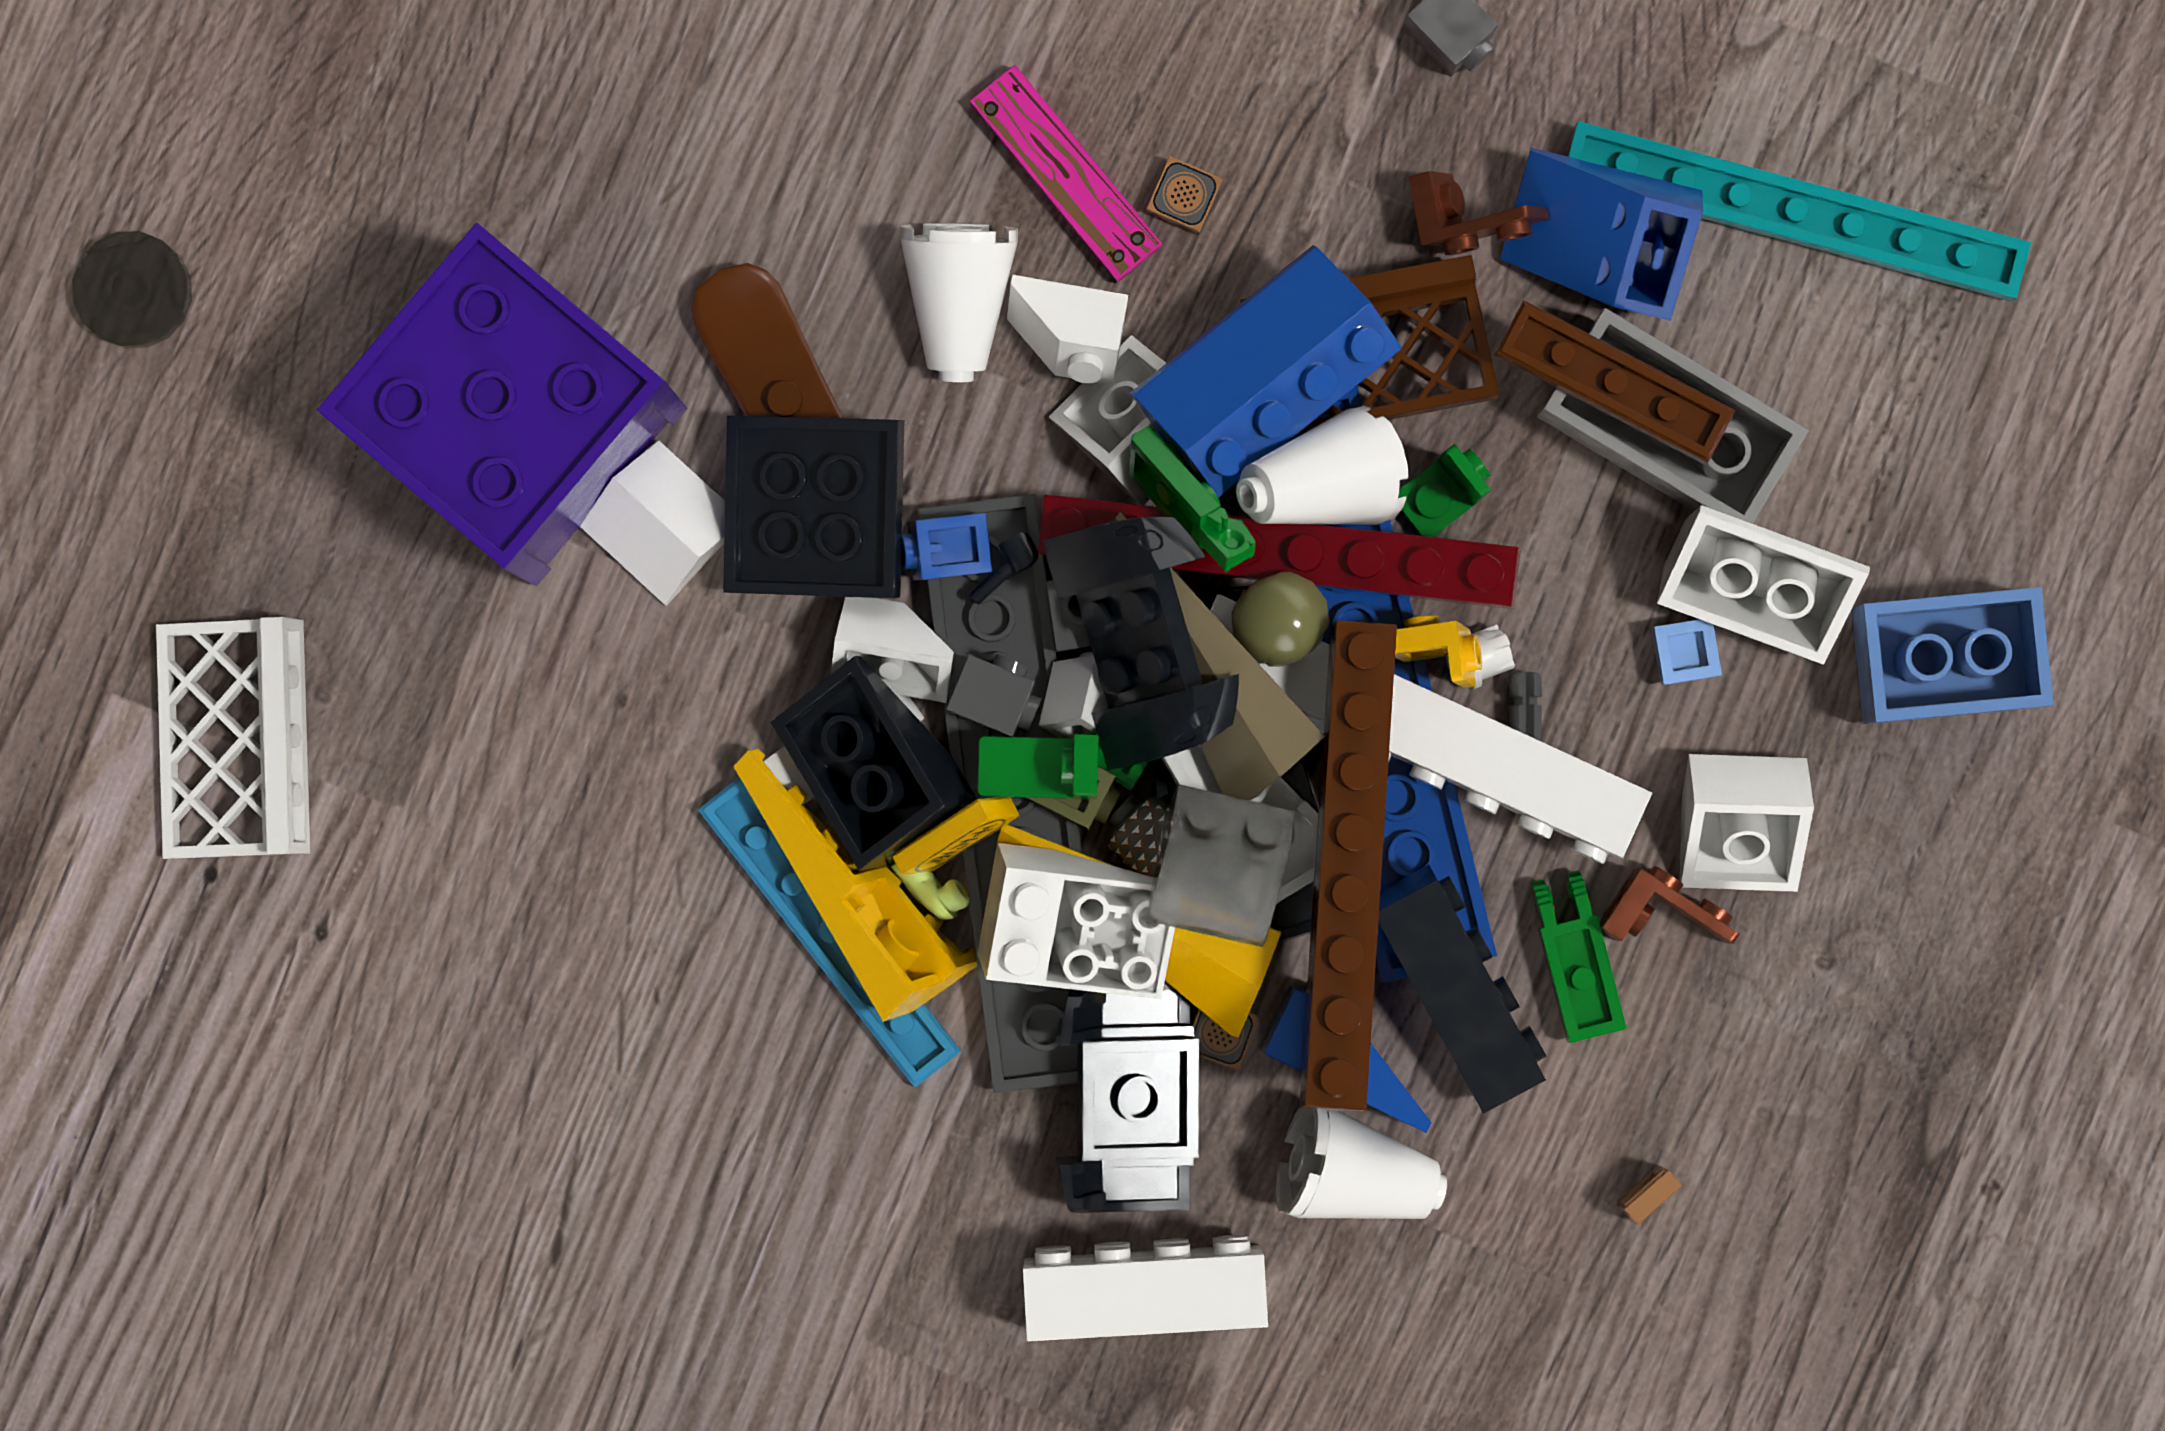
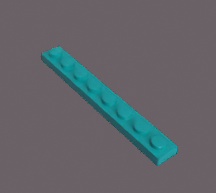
M1577 121L1575 124L1567 157L1700 189L1703 194V214L1701 219L2008 301H2013L2018 296L2031 246L2030 241L1581 121Z

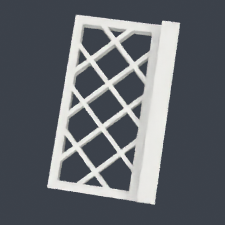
M266 617L257 620L156 624L163 859L310 854L304 620L287 617ZM239 633H257V657L243 671L223 651ZM223 634L216 643L207 636ZM193 636L208 651L189 674L175 662L174 637ZM216 659L237 679L217 702L197 683ZM257 673L258 685L252 680ZM175 676L181 681L177 687ZM244 688L249 690L259 700V716L246 730L225 711ZM189 690L210 709L191 732L177 720L176 705ZM218 718L238 737L236 742L219 761L198 741ZM259 731L260 744L254 739V737L259 733ZM177 735L183 740V741L178 745V747H177ZM246 746L260 758L261 774L248 789L227 769ZM190 749L211 768L192 791L178 778V763ZM219 777L240 796L221 819L200 800ZM260 791L262 803L255 797ZM179 794L184 798V800L182 801V803H181L180 805H179ZM247 805L262 818L263 843L245 844L229 828ZM193 807L213 828L197 846H180L179 822ZM221 835L230 843L226 845H213Z

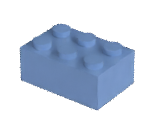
M2042 587L1867 603L1851 609L1863 725L2036 709L2054 705Z

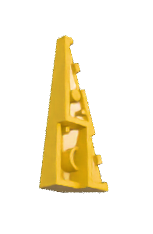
M759 749L749 750L733 766L883 1022L914 1012L977 967L975 948L970 947L964 952L961 951L939 930L944 920L937 918L931 912L922 915L899 887L902 881L887 867L861 871L857 869L832 825L826 826L803 805L808 794L797 784L786 789L763 761L766 756Z
M1009 824L1001 828L997 839L999 843L1054 849L1115 866ZM1182 893L1165 981L1229 1035L1238 1038L1260 990L1281 936V931Z

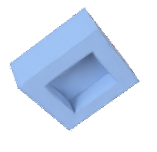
M1698 619L1651 628L1661 686L1722 675L1713 624Z

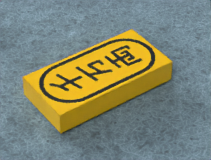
M1011 798L977 799L895 852L896 855L893 856V859L901 875L935 871L1020 815Z

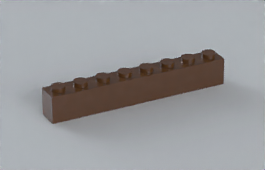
M1337 620L1330 629L1323 734L1325 737L1323 738L1299 1108L1363 1112L1367 1108L1397 625Z

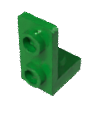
M1453 444L1443 452L1437 461L1399 489L1398 498L1406 496L1404 507L1400 512L1419 536L1435 537L1479 503L1491 491L1485 483V480L1491 477L1481 459L1470 448L1462 453Z
M1074 734V739L984 736L979 741L978 793L982 797L1097 800L1099 735Z

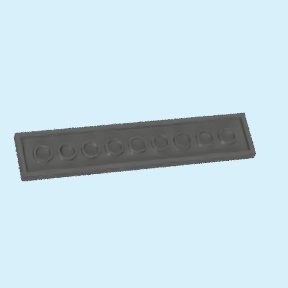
M1035 494L918 509L920 520L986 513L992 572L1007 562L998 546L1007 539L1021 532L1028 533L1037 550L1039 547L1040 528ZM1038 554L1037 562L1032 567L1014 574L1008 580L1006 579L979 605L969 594L992 572L928 579L934 633L954 652L947 702L944 703L950 755L977 799L996 798L982 797L978 793L979 741L984 736H1007L949 713L946 710L969 654L989 663H993L995 655L999 654L1029 667L1025 678L1035 681L1036 685L1032 695L1042 699L1029 731L1018 727L1014 737L1057 738L1039 726L1053 662L1057 661L1044 559L1041 554ZM1006 797L1012 799L1020 815L1008 823L1009 825L1082 853L1078 824L1027 798ZM1000 828L963 852L994 1093L1078 1083V1044L1059 1045L1060 1042L1056 1040L1058 1024L1064 1016L1070 989L986 980L977 954L997 843H999L997 839L1001 831Z

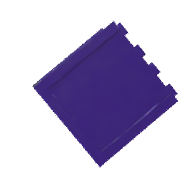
M476 222L316 410L502 568L537 587L551 570L548 563L581 526L611 479L638 458L667 423L673 426L688 408L664 379Z

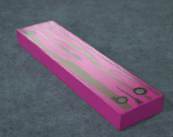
M1013 65L970 100V105L1117 284L1162 248L1163 244L1016 65Z

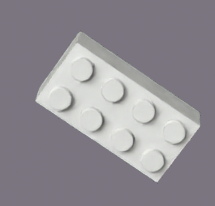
M1248 1235L1212 1237L1213 1247L1190 1248L1189 1239L1186 1238L1161 1239L1153 1241L1154 1251L1137 1252L1130 1251V1242L1094 1244L1095 1254L1071 1255V1246L1068 1245L1035 1248V1258H1025L1023 1265L1027 1341L1268 1327L1263 1251L1259 1244L1250 1245Z

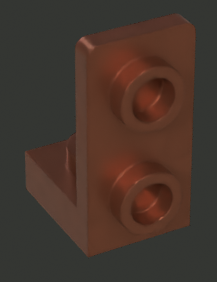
M1427 171L1408 177L1421 245L1444 248L1445 255H1457L1480 248L1478 239L1497 234L1498 241H1508L1533 234L1532 224L1549 220L1546 207L1526 205L1463 222L1461 215L1465 212V199L1459 184L1454 181L1453 174Z
M1655 865L1649 873L1642 868L1633 869L1599 921L1602 932L1614 940L1623 941L1627 933L1636 937L1654 912L1655 908L1648 904L1653 895L1724 943L1734 944L1740 935L1728 926L1733 918L1729 913L1705 898L1697 906L1679 894L1684 885L1682 882Z

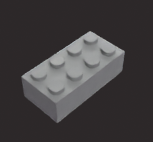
M1604 308L1596 317L1587 332L1588 334L1735 410L1709 462L1704 465L1556 387L1553 388L1537 417L1692 511H1695L1702 505L1753 524L1809 430L1607 308Z

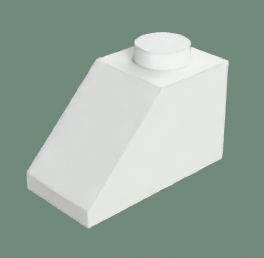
M1012 275L1007 320L1055 376L1072 378L1081 383H1101L1113 386L1129 295Z
M845 597L834 641L831 674L854 656H861L895 694L946 703L954 652L905 603L878 598Z

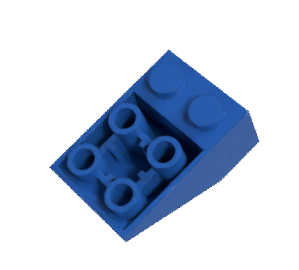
M1530 147L1514 208L1526 205L1546 207L1549 220L1532 224L1533 234L1505 241L1500 259L1610 306L1671 321L1703 214L1702 190Z

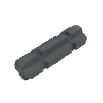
M1514 672L1508 678V697L1513 698V705L1508 706V727L1542 742V706L1537 705V698L1542 697V678L1536 672Z

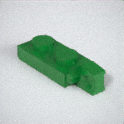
M1149 426L1134 433L1131 436L1128 474L1166 517H1174L1189 533L1201 550L1205 549L1225 572L1253 557L1256 541L1243 521L1228 518L1226 510L1221 508L1214 490L1205 482L1199 483L1189 472L1175 446L1169 442L1164 443Z

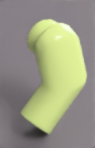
M896 863L891 866L911 895L941 920L958 917V911L968 906L970 899L968 891L958 880H949L942 886L932 872L901 875Z

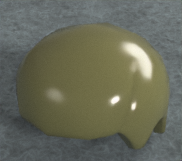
M1285 571L1262 578L1251 584L1246 590L1241 592L1231 612L1234 637L1259 664H1266L1268 667H1281L1292 664L1312 653L1321 644L1330 623L1327 600L1316 585L1306 578Z

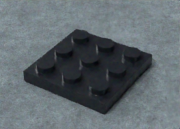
M727 415L723 593L900 598L905 420Z

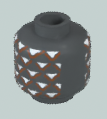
M1152 794L1139 802L1131 795L1108 820L1116 828L1109 837V850L1126 867L1136 873L1154 878L1159 876L1162 880L1166 881L1196 849V846L1190 842L1195 832L1192 822L1164 796L1157 797V794Z

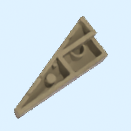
M1120 512L1110 522L1125 520L1126 518ZM1170 567L1202 682L1207 683L1239 674L1238 698L1233 725L1209 741L1200 744L1222 793L1224 802L1234 814L1280 778L1325 736Z

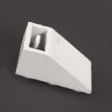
M997 843L977 952L986 980L1161 999L1183 888L1179 884L1054 849Z

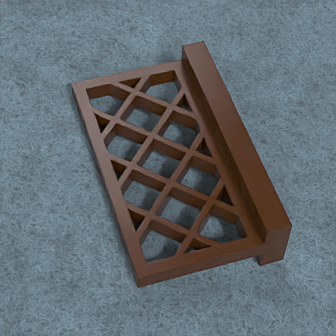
M1472 255L1349 278L1372 303L1381 318L1398 314L1416 326L1402 349L1391 357L1393 362L1377 385L1367 378L1358 384L1371 393L1362 406L1371 408L1377 398L1388 404L1372 407L1368 411L1369 414L1374 418L1384 416L1387 420H1393L1499 398L1497 381L1475 285L1476 273ZM1465 301L1469 324L1458 340L1430 323V320L1440 306ZM1429 308L1423 318L1413 312ZM1423 331L1451 348L1435 373L1407 356ZM1471 334L1476 352L1465 345ZM1459 353L1479 366L1483 386L1459 390L1442 379V376ZM1400 364L1428 381V384L1417 399L1401 401L1384 390ZM1435 387L1445 392V394L1429 396ZM1332 405L1325 411L1330 416L1316 418L1291 439L1297 438L1343 411Z

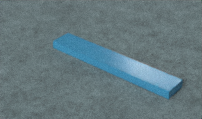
M740 777L698 809L914 1087H917L962 1051L926 1004H923L914 1012L884 1022L882 1021Z

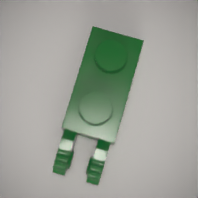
M1579 870L1566 873L1567 893L1570 900H1572L1577 919L1557 924L1549 886H1547L1544 879L1531 882L1533 899L1542 928H1538L1567 1043H1574L1627 1029L1598 915L1592 913L1586 886Z

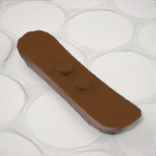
M750 263L720 269L696 289L691 307L694 326L744 416L844 418L811 353L780 284L767 270Z

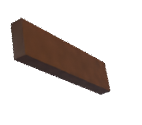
M1525 300L1519 306L1494 354L1504 361L1704 465L1712 457L1735 412L1734 409Z

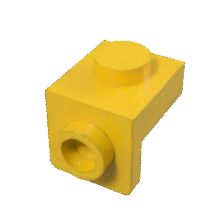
M1418 616L1404 620L1405 628L1397 629L1395 658L1402 662L1448 656L1452 682L1462 688L1476 686L1475 671L1481 670L1483 664L1481 645L1477 635H1471L1470 629L1458 621L1440 623L1439 616Z

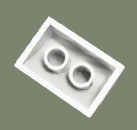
M1700 505L1684 521L1666 560L1657 604L1824 665L1869 575L1870 567Z

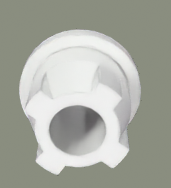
M1497 625L1471 634L1477 635L1479 639L1483 664L1481 670L1475 671L1476 686L1468 687L1470 690L1481 687L1482 680L1515 667L1508 637L1499 630ZM1445 656V661L1450 672L1449 657Z

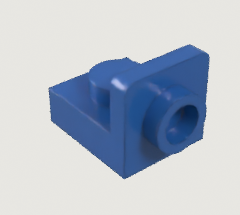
M986 513L907 522L908 534H902L901 562L904 570L912 569L913 580L992 572Z

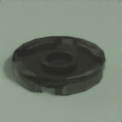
M140 231L116 232L96 241L86 252L87 255L82 260L80 267L77 266L72 279L73 303L82 323L101 340L125 349L148 348L168 339L184 322L192 301L191 276L182 257L163 240Z

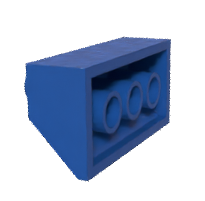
M1312 245L1131 391L1130 395L1164 442L1171 443L1179 451L1184 465L1199 483H1207L1219 498L1240 480L1241 472L1247 465L1283 446L1394 356L1402 347L1372 303L1317 246Z

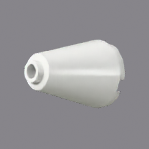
M911 224L900 226V240L927 369L939 371V381L972 382L974 381V371L986 370L1018 243V228L1004 226V237L1002 238L996 237V231H989V225L923 224V235L914 236V228Z
M1361 406L1347 409L1247 465L1241 472L1236 488L1238 503L1245 513L1261 524L1377 525L1395 519L1404 507L1406 496L1398 498L1399 481L1408 478V464L1402 442L1392 424L1384 416L1374 418L1368 413L1372 408Z
M1299 1108L1295 1113L1284 1141L1294 1144L1289 1163L1279 1161L1277 1171L1276 1200L1277 1208L1280 1212L1286 1213V1215H1290L1293 1218L1425 1219L1432 1209L1438 1210L1441 1207L1446 1195L1447 1178L1445 1175H1441L1440 1165L1437 1161L1341 1111Z

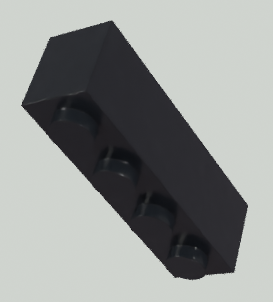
M1427 865L1380 890L1378 922L1484 1114L1546 1081L1537 1062L1547 1056L1531 1026L1519 1031L1510 1012L1520 1008L1505 978L1502 976L1492 981L1483 963L1493 958L1478 928L1475 926L1465 931L1456 912L1464 909L1466 906L1451 878L1447 876L1438 881L1430 865Z

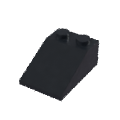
M861 656L851 658L770 722L859 871L894 865L893 856L896 855L895 852L977 800L949 752Z

